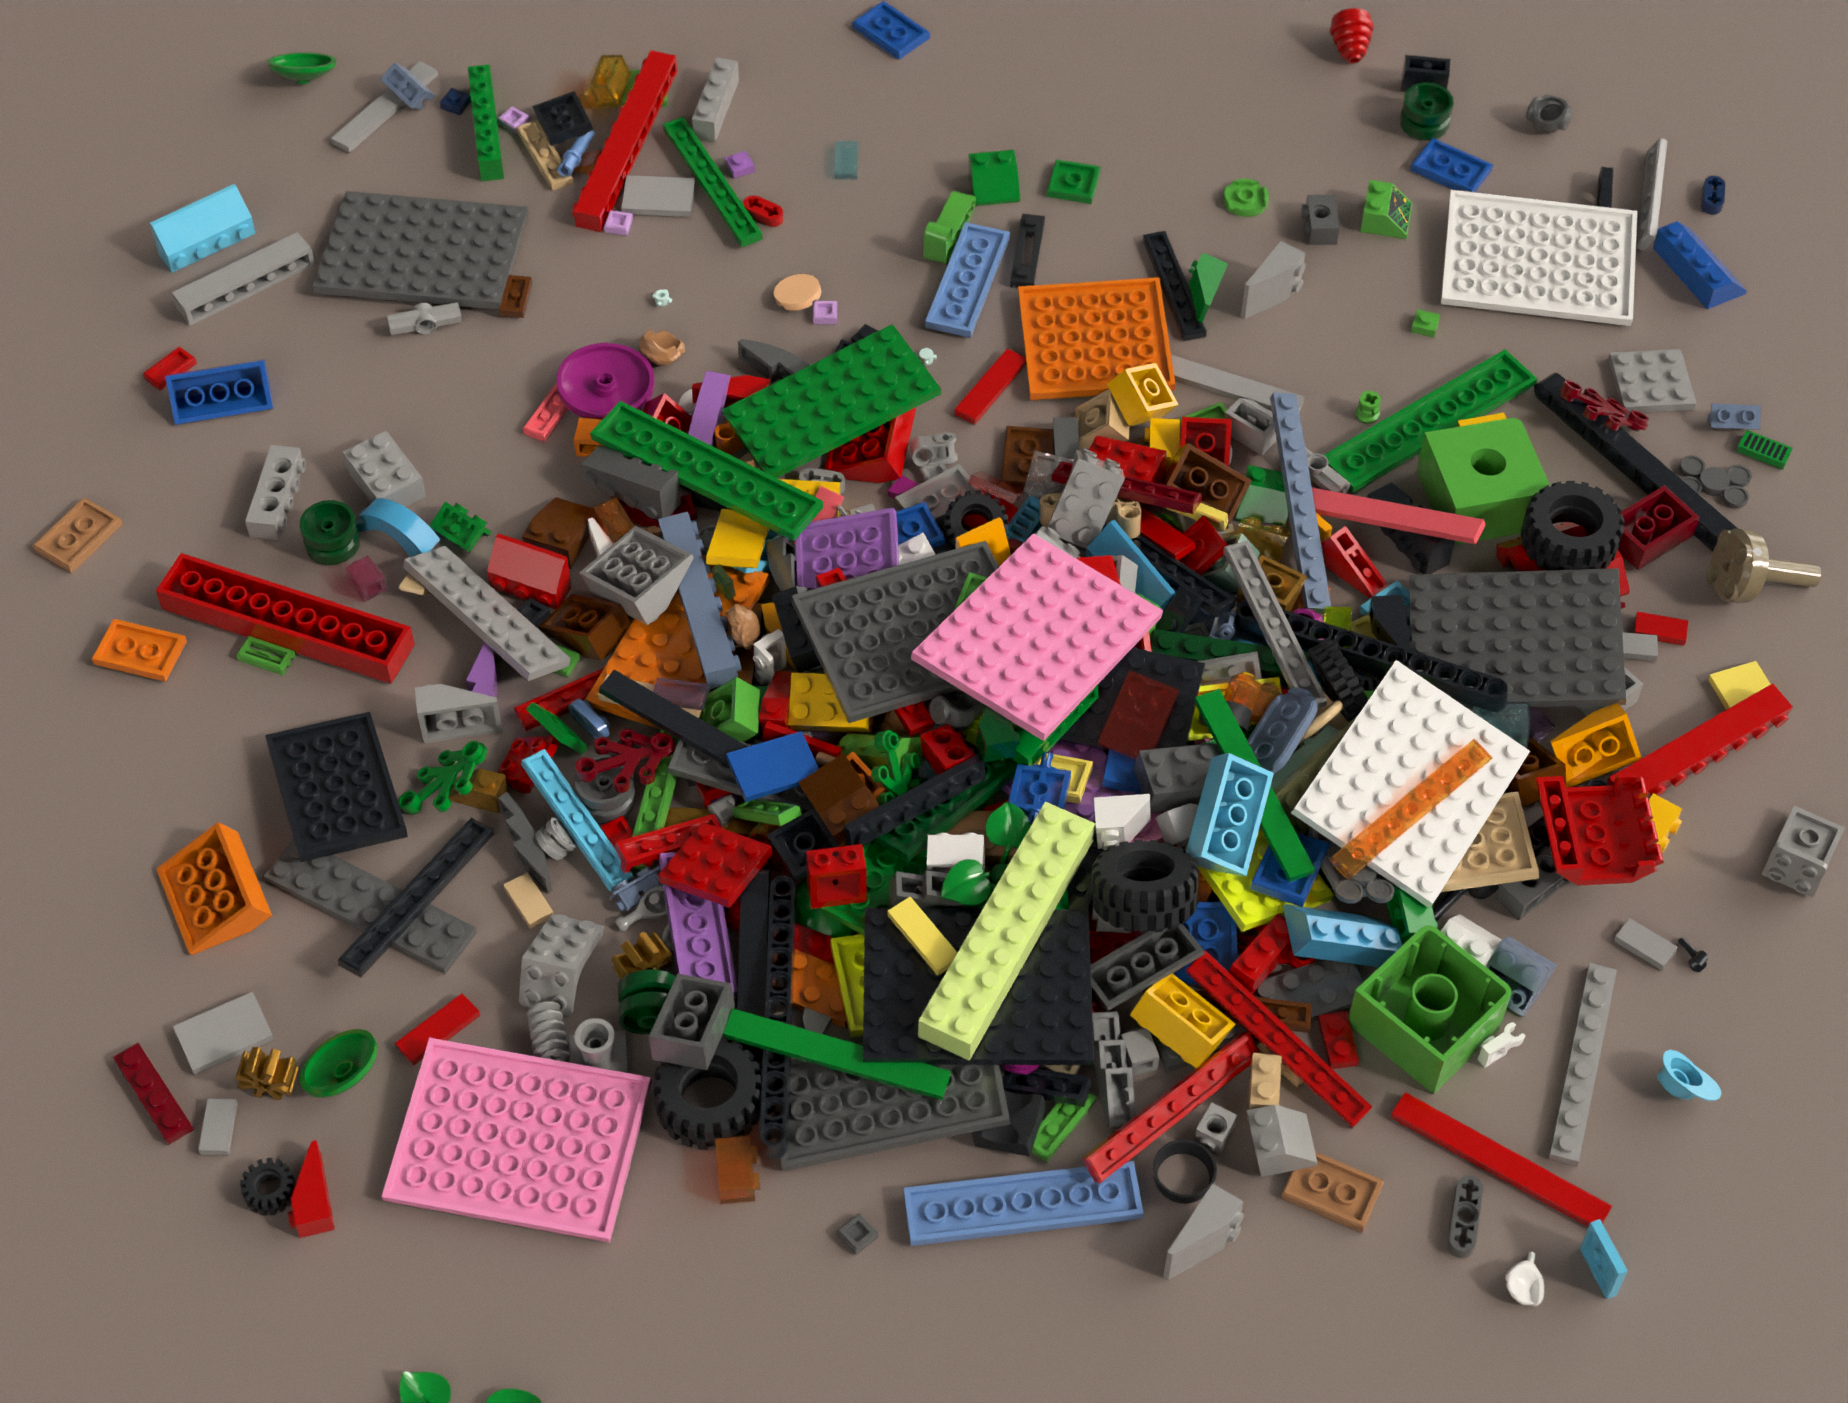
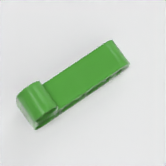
M957 191L951 192L937 223L929 222L927 224L924 234L925 259L943 264L949 263L964 223H968L973 214L976 204L975 196Z

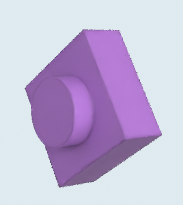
M746 151L725 157V164L734 179L755 172V165Z

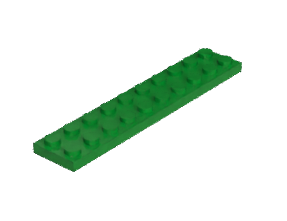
M1504 349L1324 454V456L1328 459V466L1350 483L1349 491L1353 494L1420 454L1425 432L1454 428L1459 420L1484 416L1532 388L1537 383L1538 378Z
M619 401L590 432L592 440L610 449L622 452L630 459L633 457L642 459L643 464L651 466L653 463L660 465L662 471L667 473L670 469L677 471L680 484L793 541L797 539L824 508L822 500L622 401Z

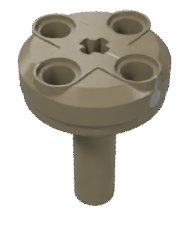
M1738 528L1722 530L1720 532L1706 572L1707 583L1713 586L1718 597L1725 602L1732 603L1752 601L1762 590L1765 581L1816 587L1821 579V569L1818 565L1770 559L1766 542L1760 534Z

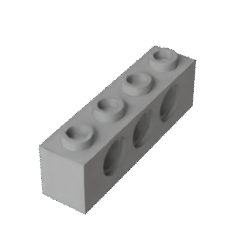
M270 445L245 520L249 537L279 540L282 531L286 530L288 511H292L294 492L299 490V477L301 473H304L306 461L302 458L300 448Z

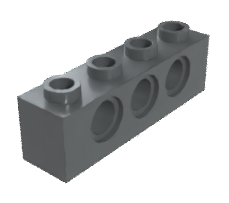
M1544 846L1535 858L1539 870V879L1498 884L1499 890L1496 899L1518 920L1522 919L1570 882L1556 873L1551 848L1548 846Z

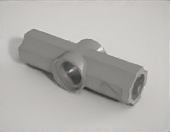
M458 302L435 307L428 303H419L414 306L412 311L387 315L391 335L412 331L427 335L433 333L439 326L462 322Z
M1305 447L1311 486H1319L1323 490L1346 494L1350 489V483L1328 466V459L1324 455L1313 454Z

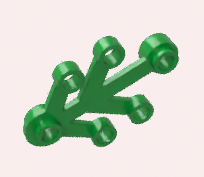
M890 730L878 732L874 740L876 749L880 753H886L892 779L889 777V770L886 766H876L872 769L871 776L873 781L880 783L889 791L879 794V806L906 793L913 769L919 768L921 765L919 753H906L901 773L895 750L899 745V737ZM923 778L913 779L910 782V790L926 782V780Z
M474 740L468 742L462 750L442 751L438 756V762L443 767H422L417 772V778L423 784L428 785L417 794L411 790L403 793L398 799L400 809L406 814H417L422 808L421 802L441 787L438 796L433 800V806L439 812L447 811L452 804L448 796L453 784L454 789L462 796L467 795L472 790L473 784L469 780L475 766L484 761L487 747L483 743ZM462 771L460 779L455 782L458 773Z

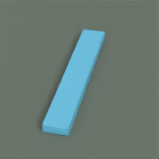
M543 749L522 760L521 766L609 892L613 891V887L622 881H631L634 875L631 871L627 873L622 872L620 866L621 859L615 848L547 751Z

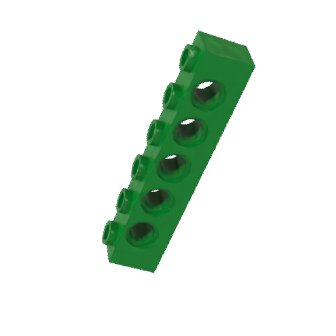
M490 64L469 66L467 68L481 181L504 179Z

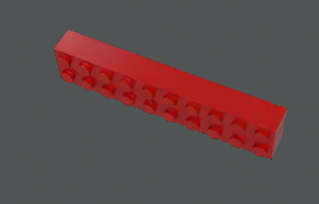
M180 553L156 589L162 610L245 637L251 636L293 650L297 654L389 684L393 683L415 646L410 626Z

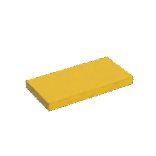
M722 509L707 552L706 564L758 568L769 528L733 510Z

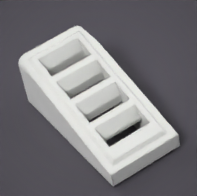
M590 518L588 519L589 535L598 558L614 543L596 520Z

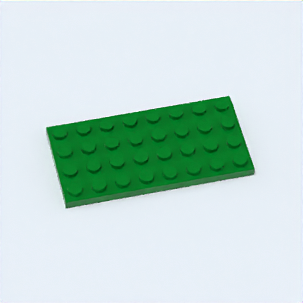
M891 324L722 409V413L760 470L778 478L942 393L940 386L895 326Z

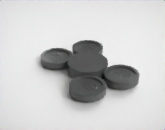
M1690 455L1681 460L1680 470L1686 476L1680 479L1699 495L1701 491L1711 496L1723 494L1724 502L1734 508H1741L1747 504L1749 494L1743 487L1747 486L1752 478V473L1747 467L1733 465L1725 472L1717 467L1705 469V462L1697 456Z
M1332 844L1328 847L1326 853L1327 860L1333 865L1344 866V880L1337 883L1335 888V895L1340 901L1345 903L1359 902L1363 896V888H1366V895L1374 902L1385 903L1393 898L1394 887L1388 881L1376 879V871L1357 858H1354L1353 855L1337 844Z

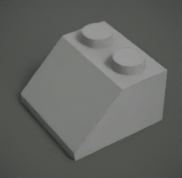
M1278 1105L1247 1110L1261 1177L1318 1166L1306 1113Z

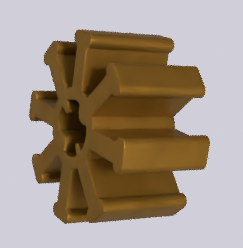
M646 932L639 933L635 945L632 946L627 940L621 945L625 953L612 956L611 961L614 964L612 968L620 979L632 972L659 970L672 965L673 961L669 957L672 953L657 933L653 932L650 937Z
M252 1047L250 1053L243 1051L235 1080H239L237 1086L241 1090L255 1088L253 1092L255 1097L262 1098L264 1092H268L274 1100H281L283 1094L291 1095L299 1067H295L296 1060L293 1057L279 1059L280 1050L272 1048L270 1055H266L261 1050V1047Z

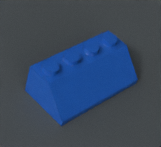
M1679 221L1658 229L1653 249L1707 310L1746 294L1747 290L1693 230Z
M265 359L165 376L175 425L273 409Z

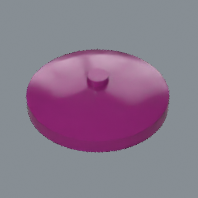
M597 343L584 346L566 357L557 373V391L561 401L570 411L582 418L603 420L619 401L641 411L646 403L651 400L654 393V372L648 360L636 350L620 344Z

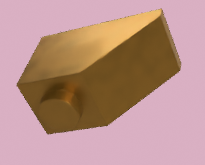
M481 768L473 771L469 780L473 784V788L467 795H460L453 786L448 797L452 802L498 814L500 812L498 797L506 792L508 793L504 774Z

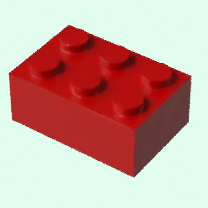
M1097 435L1089 448L1090 451L1097 454L1096 458L1102 461L1111 459L1119 463L1124 476L1161 484L1167 473L1166 450Z

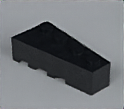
M1392 482L1367 495V498L1416 507L1413 504L1412 498ZM1379 526L1383 534L1396 544L1397 549L1404 553L1411 561L1413 567L1422 574H1432L1449 565L1455 543L1454 540Z

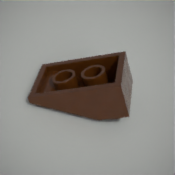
M1187 443L1176 453L1161 484L1202 494L1201 503L1227 513L1229 524L1252 480Z
M555 497L532 518L522 535V540L531 545L567 556L568 567L572 569L590 536L588 519L593 518L598 522L602 512Z
M571 594L539 626V629L584 657L602 660L622 640L632 622L620 603Z
M1524 731L1508 735L1530 752L1504 793L1518 792L1521 805L1528 806L1533 802L1540 801L1536 784L1537 777L1564 776L1566 785L1565 763Z
M844 753L798 782L840 847L845 844L844 825L879 807V804Z

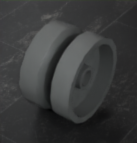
M602 754L592 756L591 758L599 762L615 755ZM624 765L597 773V776L590 782L581 781L575 774L576 794L596 823L606 824L622 815L625 818L634 808L636 795L633 774L629 779L630 789L627 792L619 793L614 789L613 779L620 774Z

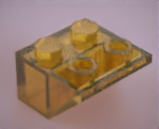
M601 55L590 71L579 98L583 108L619 107L631 76V72L622 55Z

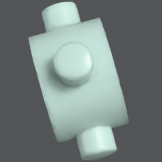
M666 289L658 290L652 294V298H655V303L658 307L666 306L672 302V298H669V293Z
M924 348L920 350L919 354H916L924 366L932 364L933 359H937V355H933V351L929 348Z

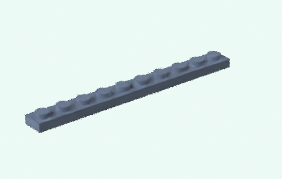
M1273 392L1270 402L1297 571L1307 576L1301 589L1303 608L1314 610L1319 614H1329L1332 608L1297 395Z

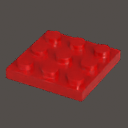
M702 822L659 873V881L667 886L730 908L773 854L772 846Z

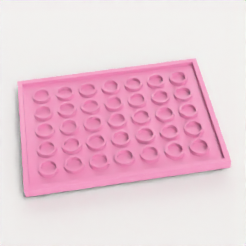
M1032 534L912 652L911 659L1044 741L1159 621L1163 610L1039 536Z
M429 1038L382 1193V1199L392 1203L610 1243L652 1083L651 1077Z

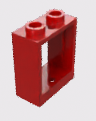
M862 844L806 851L807 886L811 909L866 902V863ZM838 853V856L834 857L832 854Z

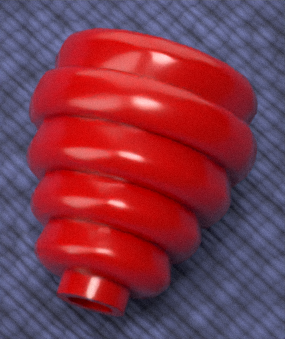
M1360 8L1344 9L1333 15L1329 31L1343 59L1348 60L1349 63H1358L1366 56L1372 39L1374 24L1369 12Z

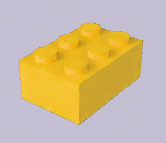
M792 673L788 725L794 731L872 733L873 716L848 723L826 674Z

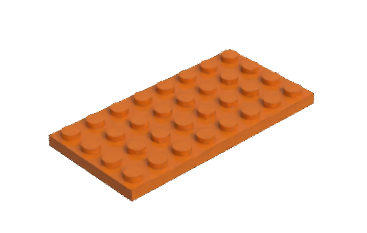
M703 554L702 559H705L707 555ZM709 565L711 573L707 574L708 578L713 577L717 592L713 594L714 597H720L723 611L719 612L721 617L726 616L725 612L732 608L734 604L745 606L746 609L751 610L770 581L768 573L761 571L744 573L730 566ZM678 589L667 609L649 625L634 618L585 699L592 708L661 730V728L621 705L598 699L599 687L603 684L607 674L610 675L614 669L635 681L704 695L708 687ZM726 616L727 623H728V627H729V631H726V635H727V636H730V635L732 636V633H731V628H732V627H731V625H730V623H729L728 616Z

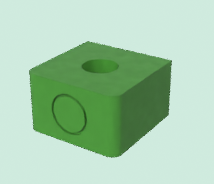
M1508 418L1430 431L1424 434L1416 471L1432 510L1484 519L1485 527L1478 541L1521 534L1525 513L1531 498L1543 487L1548 485L1550 487L1523 423L1519 419ZM1455 541L1454 545L1464 544L1465 542Z
M1427 925L1419 929L1355 990L1348 1021L1350 1027L1434 1095L1481 1049V1044L1487 1038L1494 1036L1499 1031L1512 991L1507 983L1434 926ZM1425 1007L1435 1009L1436 1011L1426 1009Z

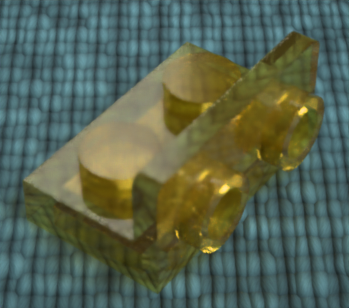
M1247 517V519H1242L1238 524L1235 535L1242 533L1260 552L1258 559L1261 555H1264L1281 563L1286 543L1291 533L1285 532L1286 528L1279 525L1271 524V527L1261 524L1262 521L1257 518Z

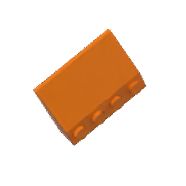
M219 822L156 868L187 950L191 955L249 933L272 916L239 833Z

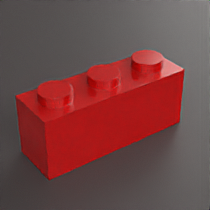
M1277 913L1231 966L1229 973L1252 994L1292 949L1286 919Z

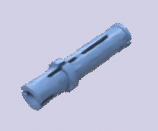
M590 131L584 136H577L571 148L564 153V159L557 168L561 176H571L573 169L582 161L581 156L595 136L594 131Z

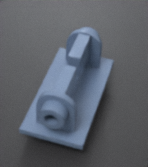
M1711 404V413H1708L1707 422L1711 423V428L1760 430L1761 405Z
M1235 601L1234 608L1217 618L1214 617L1209 637L1230 641L1235 640L1238 630L1236 608L1239 603Z
M649 866L636 874L638 877L636 880L630 883L624 880L613 887L615 892L612 893L609 899H618L615 904L620 912L623 910L628 911L638 905L641 899L638 892L642 891L645 893L651 888L663 885L660 883L657 875L660 866L653 870Z

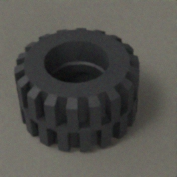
M969 490L965 492L963 497L959 494L956 496L955 502L951 501L948 510H946L943 529H945L944 537L956 546V537L967 533L961 525V520L971 514L983 516L988 522L1000 517L1003 520L1006 532L1008 527V515H1005L1006 508L1004 505H999L1000 500L997 497L992 499V494L986 492V495H982L981 490H976L975 494H971Z

